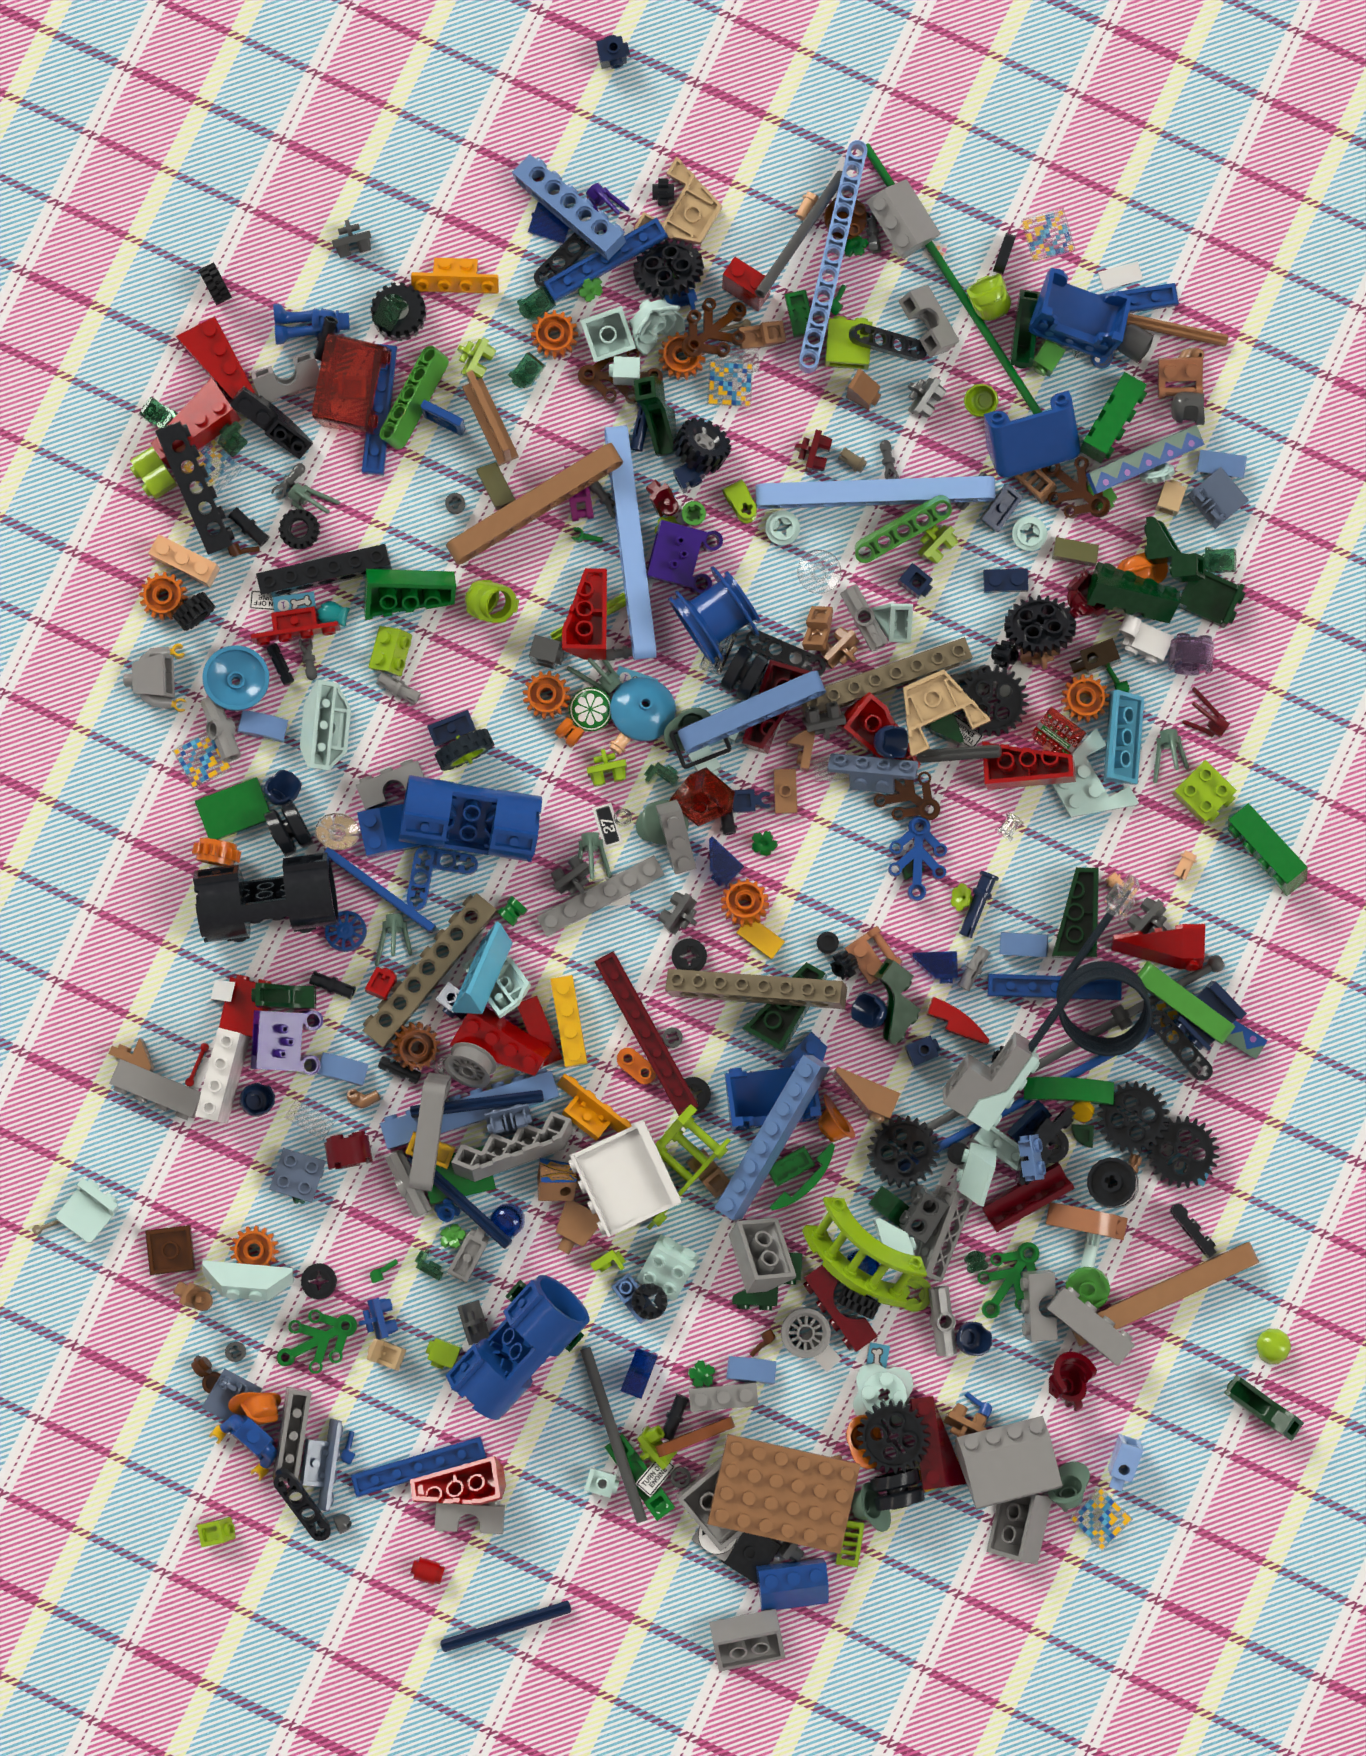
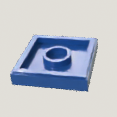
M423 400L421 410L424 418L463 436L466 430L463 418Z

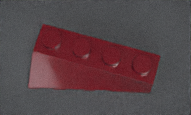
M770 660L758 695L811 671ZM786 712L747 728L742 744L748 749L768 754L777 727Z
M934 1397L910 1399L912 1411L919 1408L917 1416L925 1415L921 1422L922 1424H929L924 1431L931 1433L930 1437L925 1438V1440L930 1442V1445L923 1446L927 1450V1454H919L923 1459L919 1463L923 1490L967 1484L935 1404Z

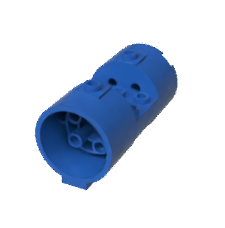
M409 775L400 823L399 841L532 862L538 839L542 796L500 789L494 790Z
M539 1275L535 1280H531L503 1311L506 1319L488 1339H481L477 1344H473L446 1374L452 1390L457 1392L461 1398L466 1396L474 1404L472 1408L489 1419L499 1420L530 1388L533 1382L531 1376L545 1363L549 1356H559L590 1321L589 1314L578 1297L565 1285L552 1277Z

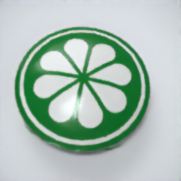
M588 687L581 689L570 701V718L577 727H581L584 731L600 730L612 719L610 714L611 699L604 691L598 688Z

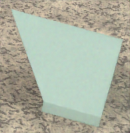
M891 603L871 608L875 619L889 642L911 643L913 604Z

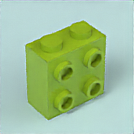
M844 316L829 318L825 366L868 370L871 349L852 343L849 338V331L853 326L860 323L872 326L873 322L868 321L866 318H855V320H846ZM860 330L857 331V334L860 335V338L865 337V336H867V337L869 336V334H868V335H862V334H860Z
M1204 760L1172 794L1204 824L1207 821L1212 823L1220 815L1218 810L1223 805L1227 808L1236 799L1233 795L1237 790L1208 761Z

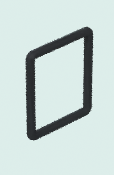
M686 726L670 732V738L684 769L729 753L732 749L727 737L724 738L727 749L686 764L674 736L678 734L680 729Z

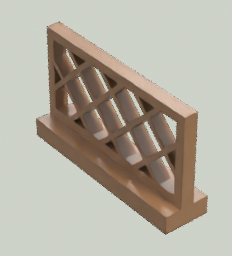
M473 370L467 372L469 384L462 386V389L498 465L501 466L519 458L483 379L477 380Z

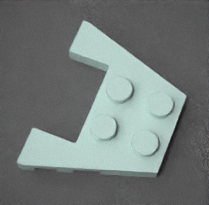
M1097 729L1093 730L1072 753L1075 761L1076 782L1051 784L1070 818L1132 807L1139 804L1130 786L1109 797L1087 759L1088 756L1106 747Z

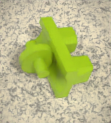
M484 337L478 339L475 346L471 341H468L466 347L459 345L457 350L462 354L459 361L465 363L467 357H469L461 371L462 375L467 376L466 373L473 370L476 378L480 379L484 376L487 368L478 363L479 359L483 357L491 361L496 353V350L488 344V339Z
M934 525L922 532L924 536L920 539V542L924 545L917 554L937 564L944 556L937 548L943 543L947 549H951L958 543L957 538L953 534L954 528L951 525H943L939 529L937 525Z
M605 748L601 749V756L593 757L595 764L600 762L604 764L586 767L588 777L591 776L594 787L606 784L604 773L608 772L613 773L614 782L626 780V759L608 763L609 760L616 759L615 753L606 754Z
M659 1425L652 1428L646 1426L637 1438L640 1443L639 1447L643 1451L639 1457L642 1461L649 1458L652 1463L656 1462L663 1470L669 1465L678 1451L659 1457L655 1446L663 1443L661 1439L665 1435L664 1431Z

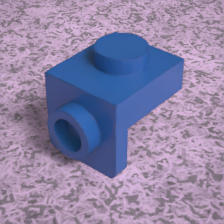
M688 288V294L682 291L681 297H678L676 294H673L672 299L668 295L664 297L669 304L680 307L689 305L691 310H696L694 302L698 301L694 288Z

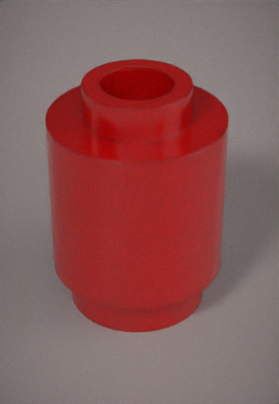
M420 1557L419 1561L414 1560L410 1573L414 1574L413 1579L431 1585H434V1583L440 1585L445 1567L441 1566L439 1562Z

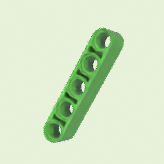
M427 346L421 352L381 427L380 438L395 449H402L407 444L423 414L421 410L423 400L429 402L449 364L448 357L434 346Z
M938 495L860 539L855 544L856 559L861 563L871 562L945 520L952 513L949 498L944 495ZM939 503L947 505V509L942 512L937 511L935 508ZM920 514L928 516L925 522H918L916 520ZM901 525H906L909 527V530L906 533H899L897 528ZM881 536L890 538L886 544L879 543L878 539ZM862 547H868L871 551L867 555H862L859 553V550Z
M1147 961L1137 974L1147 990L1219 1043L1223 1044L1236 1027Z

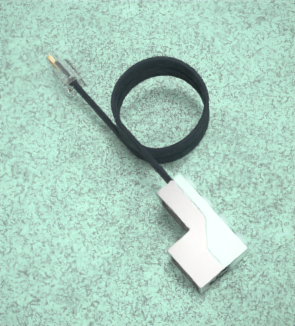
M1128 874L1122 884L1116 883L1103 902L1107 903L1105 909L1107 913L1061 977L1056 993L1057 1004L1032 1040L1029 1041L1017 1032H1014L990 1067L967 1053L942 1088L943 1104L987 1131L992 1126L996 1127L1002 1118L1001 1113L1005 1108L1009 1109L1015 1099L1013 1096L1018 1090L1022 1091L1027 1083L1026 1078L1030 1072L1034 1073L1039 1067V1054L1035 1053L1038 1049L1037 1046L1058 1016L1064 1031L1073 1042L1084 1050L1096 1055H1122L1134 1049L1144 1039L1151 1025L1152 1009L1147 989L1139 976L1129 968L1109 961L1091 962L1078 968L1113 917L1123 921L1135 904L1134 895L1140 888L1137 878ZM1099 979H1113L1123 982L1135 989L1144 1000L1142 1013L1135 1025L1124 1034L1111 1038L1092 1036L1082 1031L1068 1018L1064 1007L1079 988Z

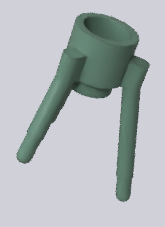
M296 483L288 493V497L293 500L291 504L297 509L305 510L301 504L305 505L309 502L327 514L330 513V510L312 499L311 494L337 505L340 504L339 500L313 490L307 485L302 486L299 483Z
M588 658V662L602 676L598 680L601 684L572 667H567V670L594 687L604 692L606 691L608 694H611L621 683L618 679L620 676L614 671L607 660H602L608 669L605 673L592 658Z
M1177 729L1160 731V738H1156L1157 751L1154 783L1158 781L1162 746L1166 750L1171 749L1175 770L1179 769L1176 753L1177 747L1185 769H1189L1181 744V736H1178Z
M587 832L581 834L582 840L578 841V857L582 859L583 850L588 852L590 879H594L593 852H597L598 848L607 877L611 878L610 867L603 847V839H599V833Z
M386 914V921L382 923V933L375 966H379L387 929L388 933H391V956H395L396 934L401 933V929L408 955H412L407 921H403L402 914Z

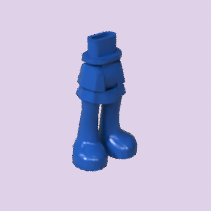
M273 304L276 345L284 344L288 339L295 337H317L318 333L322 330L324 317L332 316L338 320L334 333H340V330H350L349 312L339 313V310H336L335 314L334 311L324 308L321 310L314 308L310 311L289 312L281 304ZM298 322H311V323H312V325H309V326H298V327H286V326H283L284 324L298 323Z

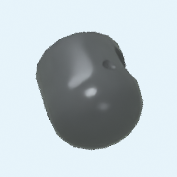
M1127 324L1123 342L1117 347V350L1138 363L1149 351L1154 335L1135 324Z
M1177 393L1171 403L1172 418L1178 423H1182L1183 420H1192L1196 422V425H1204V393Z

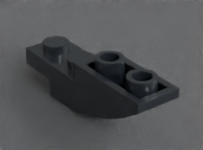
M243 386L230 401L231 407L262 428L266 436L299 460L313 445V441L289 417L260 395L258 397Z
M1065 1107L1053 1121L1049 1118H1043L1031 1134H1038L1042 1141L1043 1150L1041 1158L1045 1166L1051 1160L1049 1156L1052 1153L1046 1147L1047 1144L1051 1146L1059 1138L1057 1133L1062 1128L1067 1129L1074 1121L1072 1117L1075 1112L1069 1107ZM1028 1156L1020 1157L1015 1180L1018 1186H1023L1024 1183L1028 1185L1031 1182L1025 1180L1021 1167V1161H1028Z

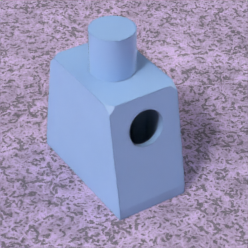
M1118 1434L1108 1466L1109 1474L1112 1476L1110 1488L1122 1491L1125 1481H1133L1143 1453L1140 1440Z

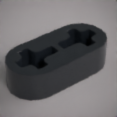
M1005 234L993 272L1004 274L1016 238L1015 235Z

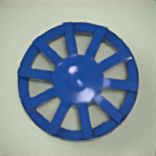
M342 911L338 913V926H326L325 937L330 946L335 950L349 952L361 946L366 938L367 928L360 915L352 911ZM349 915L354 916L350 923L348 922ZM341 916H345V922L341 921ZM357 920H359V921L361 922V925H357V926H354V927H353V924H354ZM330 927L337 929L336 931L329 932ZM363 928L362 935L355 932V930ZM338 935L333 941H331L330 936ZM354 936L360 938L356 943L353 941ZM340 939L342 940L341 947L335 945ZM346 941H350L352 946L345 947Z

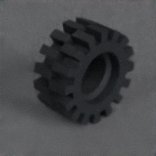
M214 262L198 270L216 306L232 298Z
M296 509L288 511L289 513L284 514V518L279 522L280 527H278V530L280 531L281 539H283L286 545L295 549L311 547L318 540V535H320L318 519L306 510ZM303 521L306 523L308 531L304 537L297 538L292 534L291 527L294 522Z
M204 592L192 596L185 604H182L173 614V618L184 631H188L194 628L195 625H199L201 621L203 622L214 611L215 605Z
M845 1285L837 1300L838 1303L869 1319H874L881 1304L867 1294L863 1296Z

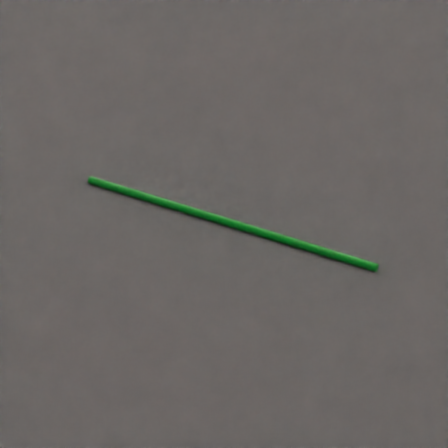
M867 143L868 159L887 187L894 185L895 183L871 145ZM931 241L926 244L925 247L1032 413H1041L1042 410L1013 365H1010L1011 362L983 319L975 312L969 297L934 243Z

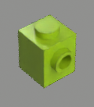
M435 1338L434 1342L430 1340L425 1353L429 1354L427 1359L432 1361V1366L442 1370L444 1366L452 1369L456 1364L462 1347L440 1338Z

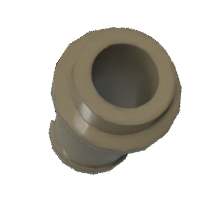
M846 447L840 453L841 456L838 457V460L852 467L854 472L858 471L861 473L867 464V461L864 460L865 457L857 456Z

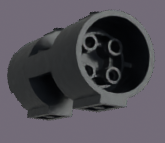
M328 852L283 858V876L244 881L239 865L195 870L193 875L194 892L198 893L195 906L201 937H205L204 943L222 940L243 942L250 938V923H260L265 919L278 921L289 916L294 932L308 933L316 929V927L337 925L339 923L338 902Z

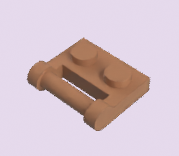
M1158 358V399H1165L1166 396H1175L1179 392L1203 393V358ZM1195 381V387L1166 388L1165 382Z
M878 926L844 948L848 953L856 957L859 965L857 968L869 985L878 980L874 975L883 964L867 942L869 939H874L886 958L894 960L899 965L902 963L900 957H896L880 934L881 930Z

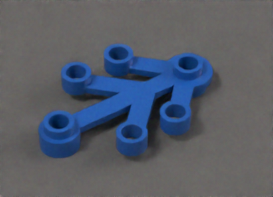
M921 816L913 817L908 824L909 831L900 839L893 841L889 846V851L893 855H898L902 852L903 846L914 838V847L888 868L889 874L896 877L913 860L912 885L907 891L908 897L912 901H920L926 895V888L921 884L922 860L932 870V875L935 879H942L946 875L945 867L939 865L923 848V839L933 848V854L938 858L945 856L947 847L931 834L930 822ZM921 824L923 830L917 831L915 825ZM898 844L900 850L894 851L892 845ZM942 847L944 853L938 854L936 848ZM897 866L899 872L893 873L891 867ZM941 869L943 871V875H936L935 870ZM918 889L920 896H914L912 891Z

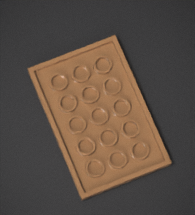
M727 1434L707 1524L840 1554L860 1464Z

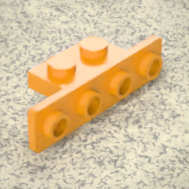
M434 258L433 273L412 272L411 286L414 287L415 291L418 290L420 292L498 294L499 278L498 275L477 274L478 259Z
M565 1073L562 1075L557 1086L573 1097L572 1101L563 1110L562 1115L570 1118L572 1123L595 1141L600 1138L609 1126L617 1133L632 1127L627 1119L620 1117L609 1105L597 1099L593 1092L579 1085L575 1078Z

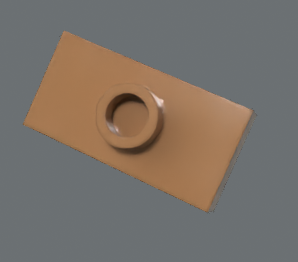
M774 769L775 814L797 813L796 769Z

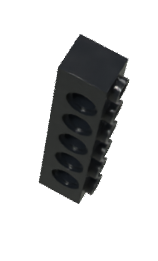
M180 420L156 430V435L207 554L209 555L232 546V539H235L231 527H226L223 519L226 518L222 506L217 507L214 499L218 497L213 485L208 486L205 478L209 476L205 466H200L197 458L200 457L196 445H191L188 437L191 436L187 424L182 425ZM175 440H182L185 443L183 451L177 452L173 449L172 444ZM186 460L191 461L194 464V469L191 472H184L181 468L182 462ZM193 481H199L203 489L199 493H194L190 489V484ZM201 502H208L212 509L208 513H202L198 506ZM211 522L218 523L220 526L219 532L215 534L210 533L207 529L208 524Z
M381 544L256 573L261 596L263 599H268L366 576V569L392 570L386 544Z

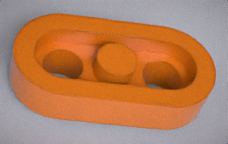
M624 1048L619 1051L617 1063L620 1068L640 1084L646 1085L654 1081L656 1074L649 1061L632 1048ZM625 1055L632 1056L630 1063L624 1062L623 1058ZM643 1069L649 1070L647 1077L641 1076Z

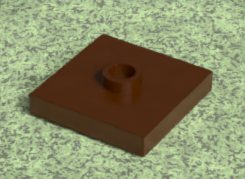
M191 1225L145 1231L150 1275L196 1270Z

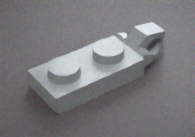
M480 1226L477 1231L472 1228L470 1233L466 1235L447 1271L448 1274L465 1283L468 1282L488 1245L489 1237L486 1236V1232Z

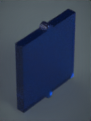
M538 201L535 212L531 214L532 220L528 233L563 244L568 231L571 229Z

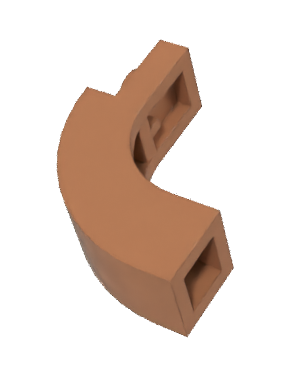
M1050 1202L1046 1224L1124 1240L1128 1218Z

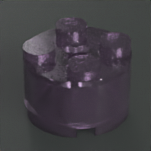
M1178 633L1177 638L1172 639L1170 643L1168 669L1171 671L1172 668H1175L1174 673L1182 675H1199V671L1206 670L1205 674L1211 673L1213 671L1214 656L1212 637L1208 635L1190 637L1188 633Z

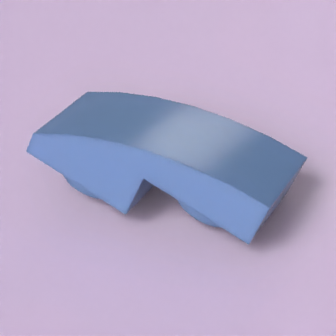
M1200 450L1197 472L1213 474L1222 467L1229 477L1244 478L1247 456Z
M243 710L237 732L256 738L261 736L277 742H283L288 720Z
M1001 932L999 954L1047 957L1048 935Z
M323 1052L320 1059L321 1067L317 1074L334 1080H342L363 1086L369 1064Z
M627 1273L613 1284L611 1288L637 1321L642 1324L647 1319L638 1316L632 1307V1296L639 1285ZM644 1296L646 1303L643 1308L645 1309L649 1305L654 1306L650 1299Z
M729 1356L726 1379L769 1385L775 1384L777 1361Z

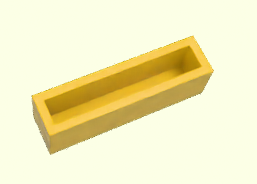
M573 975L552 978L550 980L565 1067L588 1065Z

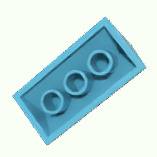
M1113 690L1110 694L1103 782L1138 784L1145 697L1121 690Z
M496 922L481 940L451 1011L455 1013H483L513 943L501 923Z

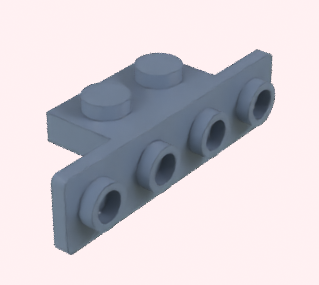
M834 753L830 755L828 772L849 774L850 790L894 794L895 778L915 780L918 770L917 761Z
M330 1419L327 1441L306 1439L300 1477L301 1485L320 1487L318 1508L327 1512L330 1511V1506L334 1502L332 1491L333 1484L337 1480L336 1462L340 1458L339 1441L343 1435L342 1421L337 1419Z

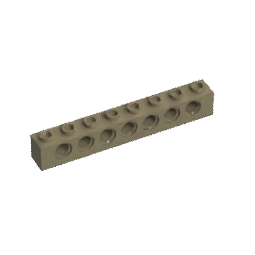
M964 637L825 686V694L800 705L804 717L805 708L810 706H817L819 714L827 713L825 704L836 701L839 707L842 708L857 702L869 692L874 696L921 680L943 669L946 671L969 663L973 657Z
M476 893L474 896L470 894L462 904L465 906L460 913L456 911L448 921L450 925L447 929H441L434 937L436 942L431 948L427 946L420 954L422 959L417 965L413 963L406 971L408 976L404 981L401 982L399 980L391 990L394 993L390 998H386L385 1001L382 1000L377 1006L379 1011L376 1015H370L363 1023L365 1028L362 1031L384 1049L396 1036L394 1033L401 1030V1026L406 1024L497 914L498 910ZM470 912H474L478 916L477 921L472 924L467 923L465 920L466 915ZM456 929L463 931V937L459 941H454L451 938L452 932ZM442 946L449 949V954L445 958L437 956V950ZM428 963L435 966V971L431 975L423 973V967ZM412 981H419L421 985L420 990L415 993L410 992L409 984ZM398 998L406 1000V1006L402 1010L395 1008L394 1003ZM384 1015H390L392 1018V1023L388 1027H383L380 1024V1020Z
M668 969L665 991L671 997L845 1009L847 986L843 981Z

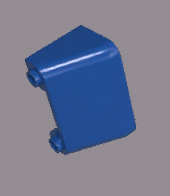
M1051 267L1047 272L1036 303L1029 331L1038 337L1097 358L1109 357L1123 342L1132 297L1121 291H1113L1106 297L1067 284L1068 275L1061 269Z
M1069 390L1055 394L1050 400L1052 410L1013 421H1010L1008 415L1003 411H993L984 414L986 448L999 476L1005 478L1072 460L1080 455V440Z
M796 1060L795 1065L787 1068L749 1073L742 1071V1068H733L728 1070L729 1073H725L731 1131L762 1127L800 1060ZM818 1090L798 1123L815 1121L821 1117Z

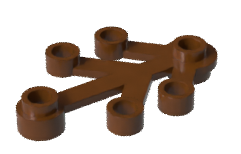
M706 298L702 303L704 311L702 334L697 335V323L701 319V313L693 309L687 315V321L689 322L688 337L682 342L683 353L688 357H697L701 353L715 354L721 358L726 357L730 352V346L725 342L739 346L744 342L745 334L739 330L733 334L719 331L732 321H741L747 312L745 305L741 302H734L729 307L727 314L713 324V310L716 308V301L713 298ZM706 303H710L712 308H709ZM691 315H695L697 319H693ZM735 336H739L741 340H737ZM709 339L723 341L718 346L705 344ZM690 343L694 344L696 348H693ZM720 348H724L726 352H722Z
M638 349L627 351L625 356L630 357V353H636V357H640ZM614 357L600 360L594 365L581 367L578 371L579 382L584 386H593L604 397L605 402L614 403L617 398L616 391L611 388L607 389L601 382L610 381L613 384V377H609V371L601 370L609 362H614ZM652 368L647 372H640V378L657 374L658 379L663 382V374L657 368ZM587 372H591L593 374L589 378L585 376ZM614 385L625 396L628 403H636L635 398H628L629 394L635 395V389H630L627 385ZM612 393L614 397L609 399L606 395Z
M1083 456L1077 457L1074 462L1077 468L1078 483L1061 470L1060 463L1054 464L1056 468L1053 472L1050 471L1051 466L1041 468L1045 475L1057 477L1073 490L1062 493L1051 492L1048 496V501L1054 506H1059L1064 501L1083 498L1089 504L1079 506L1069 504L1064 508V515L1071 519L1085 513H1091L1098 518L1104 517L1110 511V501L1103 496V491L1094 494V496L1088 491L1086 469L1090 463ZM1081 460H1084V461H1085L1084 466L1080 467V466H1079L1080 461H1081ZM1057 495L1058 500L1053 502V497ZM1102 503L1103 508L1098 510V505ZM1073 508L1074 513L1072 515H1069V510Z
M926 771L918 775V781L922 784L923 799L915 793L914 780L904 779L905 785L895 779V790L899 794H878L874 798V804L877 807L911 801L917 805V807L907 809L901 807L894 808L892 817L897 821L902 820L904 817L917 815L926 820H933L940 814L939 803L932 799L930 787L932 777ZM922 774L928 775V782L921 781ZM880 796L885 799L883 805L877 803V798ZM927 805L933 806L934 810L932 813L926 812L925 807ZM896 810L902 811L903 815L901 818H897L894 815Z

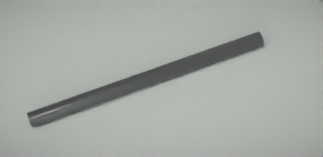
M837 171L755 290V294L759 298L765 297L837 192L842 171Z
M591 1347L584 1348L580 1352L636 1523L644 1522L647 1520Z

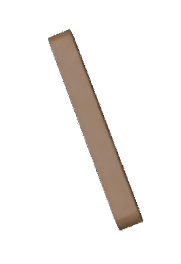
M612 443L605 444L451 539L446 544L448 551L457 565L467 562L613 472L623 464V460Z
M1249 1241L1096 1313L1102 1318L1104 1316L1110 1318L1115 1323L1113 1327L1117 1330L1259 1263V1260ZM1072 1330L1079 1346L1087 1344L1084 1339Z

